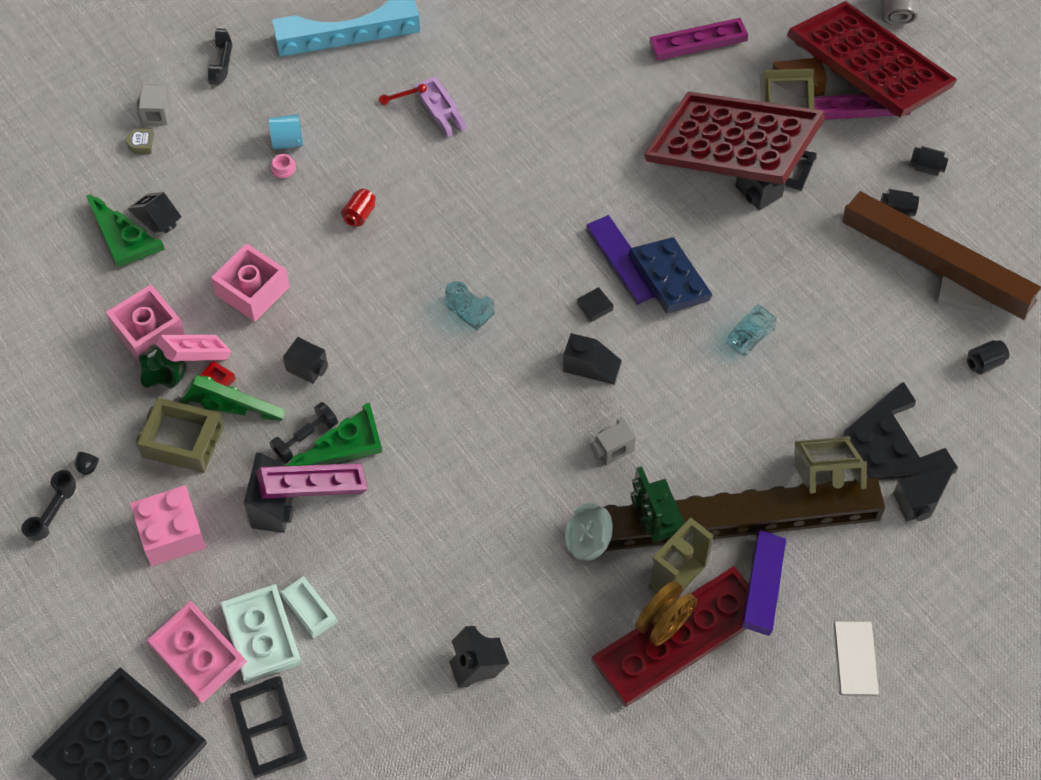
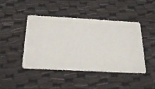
M836 621L841 693L878 695L872 622Z

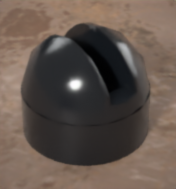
M78 452L74 463L75 468L79 473L88 475L96 469L99 458L89 453Z

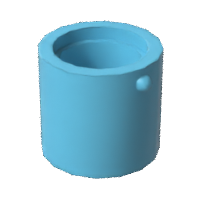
M299 114L269 118L273 150L303 146Z

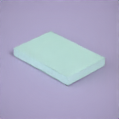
M276 584L220 602L233 647L247 661L240 668L245 684L302 665Z

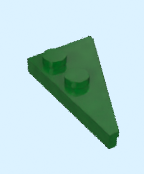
M91 194L86 196L117 267L165 250L160 239L155 240L146 234L144 228L133 224L132 220L116 210L114 212L108 208L105 202L98 197H94Z
M195 375L179 400V403L188 405L189 401L200 402L207 410H217L243 416L246 415L247 410L262 413V419L282 421L286 411L283 408L242 393L236 387L224 386L215 382L210 377Z
M370 402L364 404L362 410L351 419L347 417L340 422L337 428L331 429L314 442L315 446L303 455L299 453L293 457L290 463L285 466L332 465L382 453V446Z

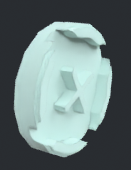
M585 503L573 512L576 514L573 519H569L566 525L565 542L568 551L573 553L575 558L592 561L600 557L607 549L612 537L613 525L607 509L594 503Z

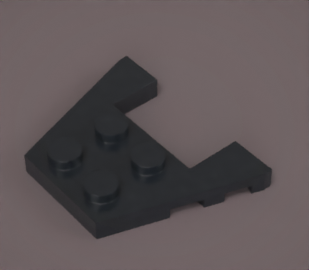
M905 382L900 383L844 431L843 437L850 436V442L862 460L867 462V477L869 479L905 478L906 475L923 474L950 466L953 469L952 474H955L958 466L946 447L919 457L896 420L894 414L912 408L916 403Z

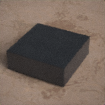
M600 287L577 298L578 306L591 322L613 311L614 305Z

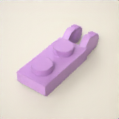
M436 76L414 85V88L422 83L426 85V92H417L416 95L436 124H439L441 131L446 137L453 134L451 126L447 122L450 118L453 119L459 131L466 129L465 122L458 112L457 106Z

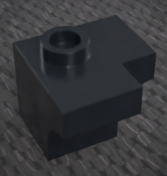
M737 177L735 187L744 195L749 204H753L760 211L783 197L785 184Z
M465 626L451 641L456 655L449 663L458 688L469 687L483 679L495 678L509 665L500 637H485L477 630L476 626Z

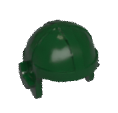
M156 344L149 346L138 356L141 365L140 381L145 388L155 386L156 384L174 388L182 381L185 375V361L174 362L167 359L163 351Z

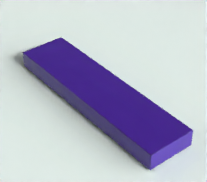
M607 215L586 224L587 232L635 303L638 305L654 298V294L628 256L631 246L611 217Z
M759 530L755 540L741 627L770 636L774 626L786 538Z

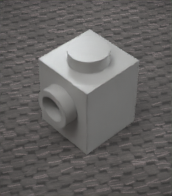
M143 85L141 95L137 96V109L140 111L143 124L168 125L171 108L168 87Z

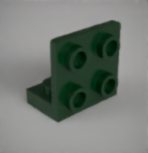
M637 467L635 478L632 479L633 492L630 493L634 508H639L642 517H640L642 528L646 534H650L653 542L672 537L685 523L666 478L649 483L643 467Z

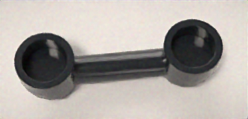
M216 28L215 45L217 48H222L219 65H209L208 81L209 84L213 85L223 83L228 75L233 45L230 35L225 28Z
M60 470L52 476L51 486L56 491V494L41 518L30 517L22 524L21 531L28 540L39 541L49 535L50 530L48 526L64 500L70 498L76 490V480L71 472Z

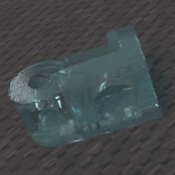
M459 281L451 282L446 286L445 295L448 309L476 331L495 315L494 301L485 295L482 299H479L468 291L464 283Z
M757 304L729 334L726 343L742 356H746L766 335L769 336L775 331L777 317Z

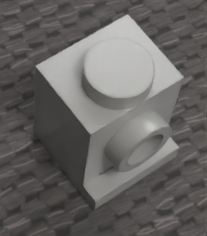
M623 417L617 419L615 426H607L599 431L596 435V441L591 443V448L597 458L601 457L604 463L608 465L635 451L636 436Z

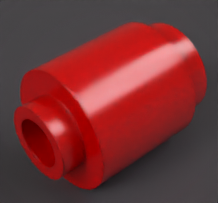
M363 188L352 194L341 211L342 217L348 225L362 226L375 208L376 197L374 194Z

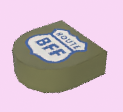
M135 129L131 131L126 138L130 151L138 154H151L154 138L153 129Z

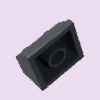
M258 452L255 455L244 499L251 529L285 533L287 523H291L293 518L292 500L297 497L262 499L256 471L260 467H282L285 465Z

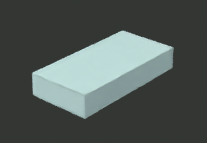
M304 576L280 591L282 599L313 639L337 623L335 615Z

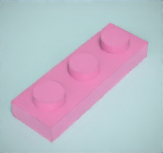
M160 335L156 342V345L163 351L164 356L174 362L227 360L232 352L216 335Z

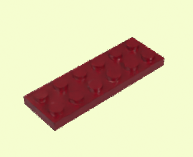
M735 566L731 567L691 593L697 598L694 610L679 630L666 642L656 646L649 640L654 627L645 633H641L635 628L593 655L591 661L623 705L628 707L746 630L741 625L748 582Z

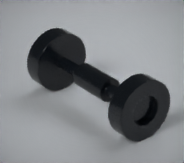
M320 402L314 407L318 418L311 424L308 422L293 434L294 437L287 443L277 436L269 442L273 452L285 464L293 458L289 447L307 438L315 431L314 428L322 422L331 429L338 424L336 415L324 402Z

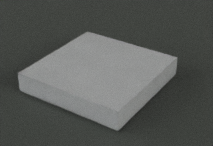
M942 277L938 304L990 315L993 305L991 302L979 297L947 277Z

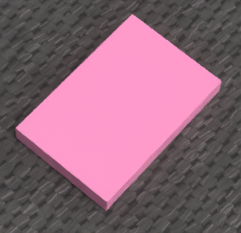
M191 600L146 640L201 703L205 702L247 663L246 659Z

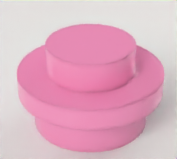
M279 154L273 158L270 168L274 176L287 178L294 174L296 164L289 155Z

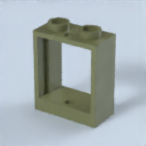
M158 398L154 407H150L148 411L147 423L144 430L139 431L136 444L143 458L205 473L223 431L224 424L219 412ZM165 416L203 425L193 451L154 442Z

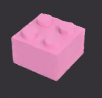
M247 243L211 277L215 295L254 322L290 288L286 269Z
M152 284L106 311L112 330L139 364L138 356L149 346L156 344L160 335H185L181 319Z
M186 485L130 503L142 545L151 566L206 548Z

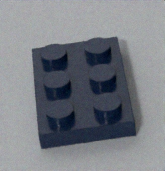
M674 237L630 248L629 258L665 313L710 301L712 297L711 291Z

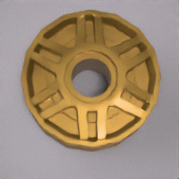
M675 580L665 585L654 595L640 613L635 624V628L641 633L648 632L654 627L649 640L656 646L666 642L679 630L697 604V598L691 593L685 594L678 599L682 593L683 586Z

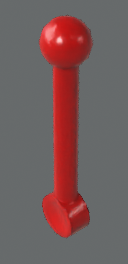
M422 83L416 88L390 96L383 94L379 97V102L382 105H387L390 100L417 92L424 93L427 87Z

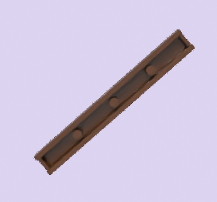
M859 191L852 201L845 206L842 223L942 277H947L1016 317L1025 320L1027 314L1036 304V297L1041 290V286L862 191Z

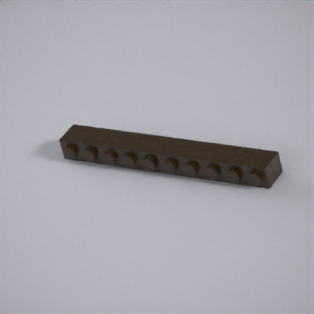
M867 478V489H861L858 481L854 479L853 481H844V485L841 488H835L831 481L825 484H816V493H809L805 484H801L797 487L789 488L776 486L770 490L762 491L749 489L735 494L721 492L708 497L694 495L686 499L675 500L684 523L692 518L714 535L713 539L757 535L759 530L775 533L880 521L885 510L878 478ZM633 504L627 506H604L611 516L613 525L612 537L604 552L664 545L671 538L653 542L650 534H646L642 528L640 520L642 514L639 508L635 509Z

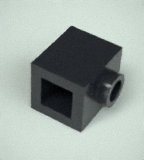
M300 337L295 339L283 356L287 372L312 384L315 383L319 376H323L328 368L325 349Z

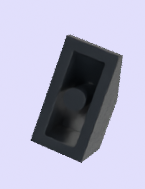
M165 192L148 193L128 208L137 219L154 233L164 232L166 234L177 226L176 221L182 218Z
M570 333L563 355V372L615 385L622 360L597 339Z
M951 466L898 480L893 493L906 522L915 519L916 521H923L933 515L953 473Z

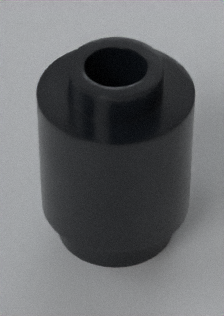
M921 146V148L914 147L909 166L914 167L915 171L938 176L939 172H945L949 158L944 157V151Z
M888 189L887 193H882L880 202L907 216H916L919 196L913 195L912 192Z
M1001 340L986 342L969 350L967 364L972 371L978 374L986 373L1003 365L1009 359L1008 347Z

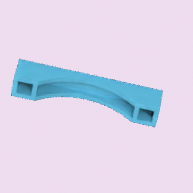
M388 0L375 11L348 21L319 22L297 15L272 19L279 57L420 32L419 13L415 0Z

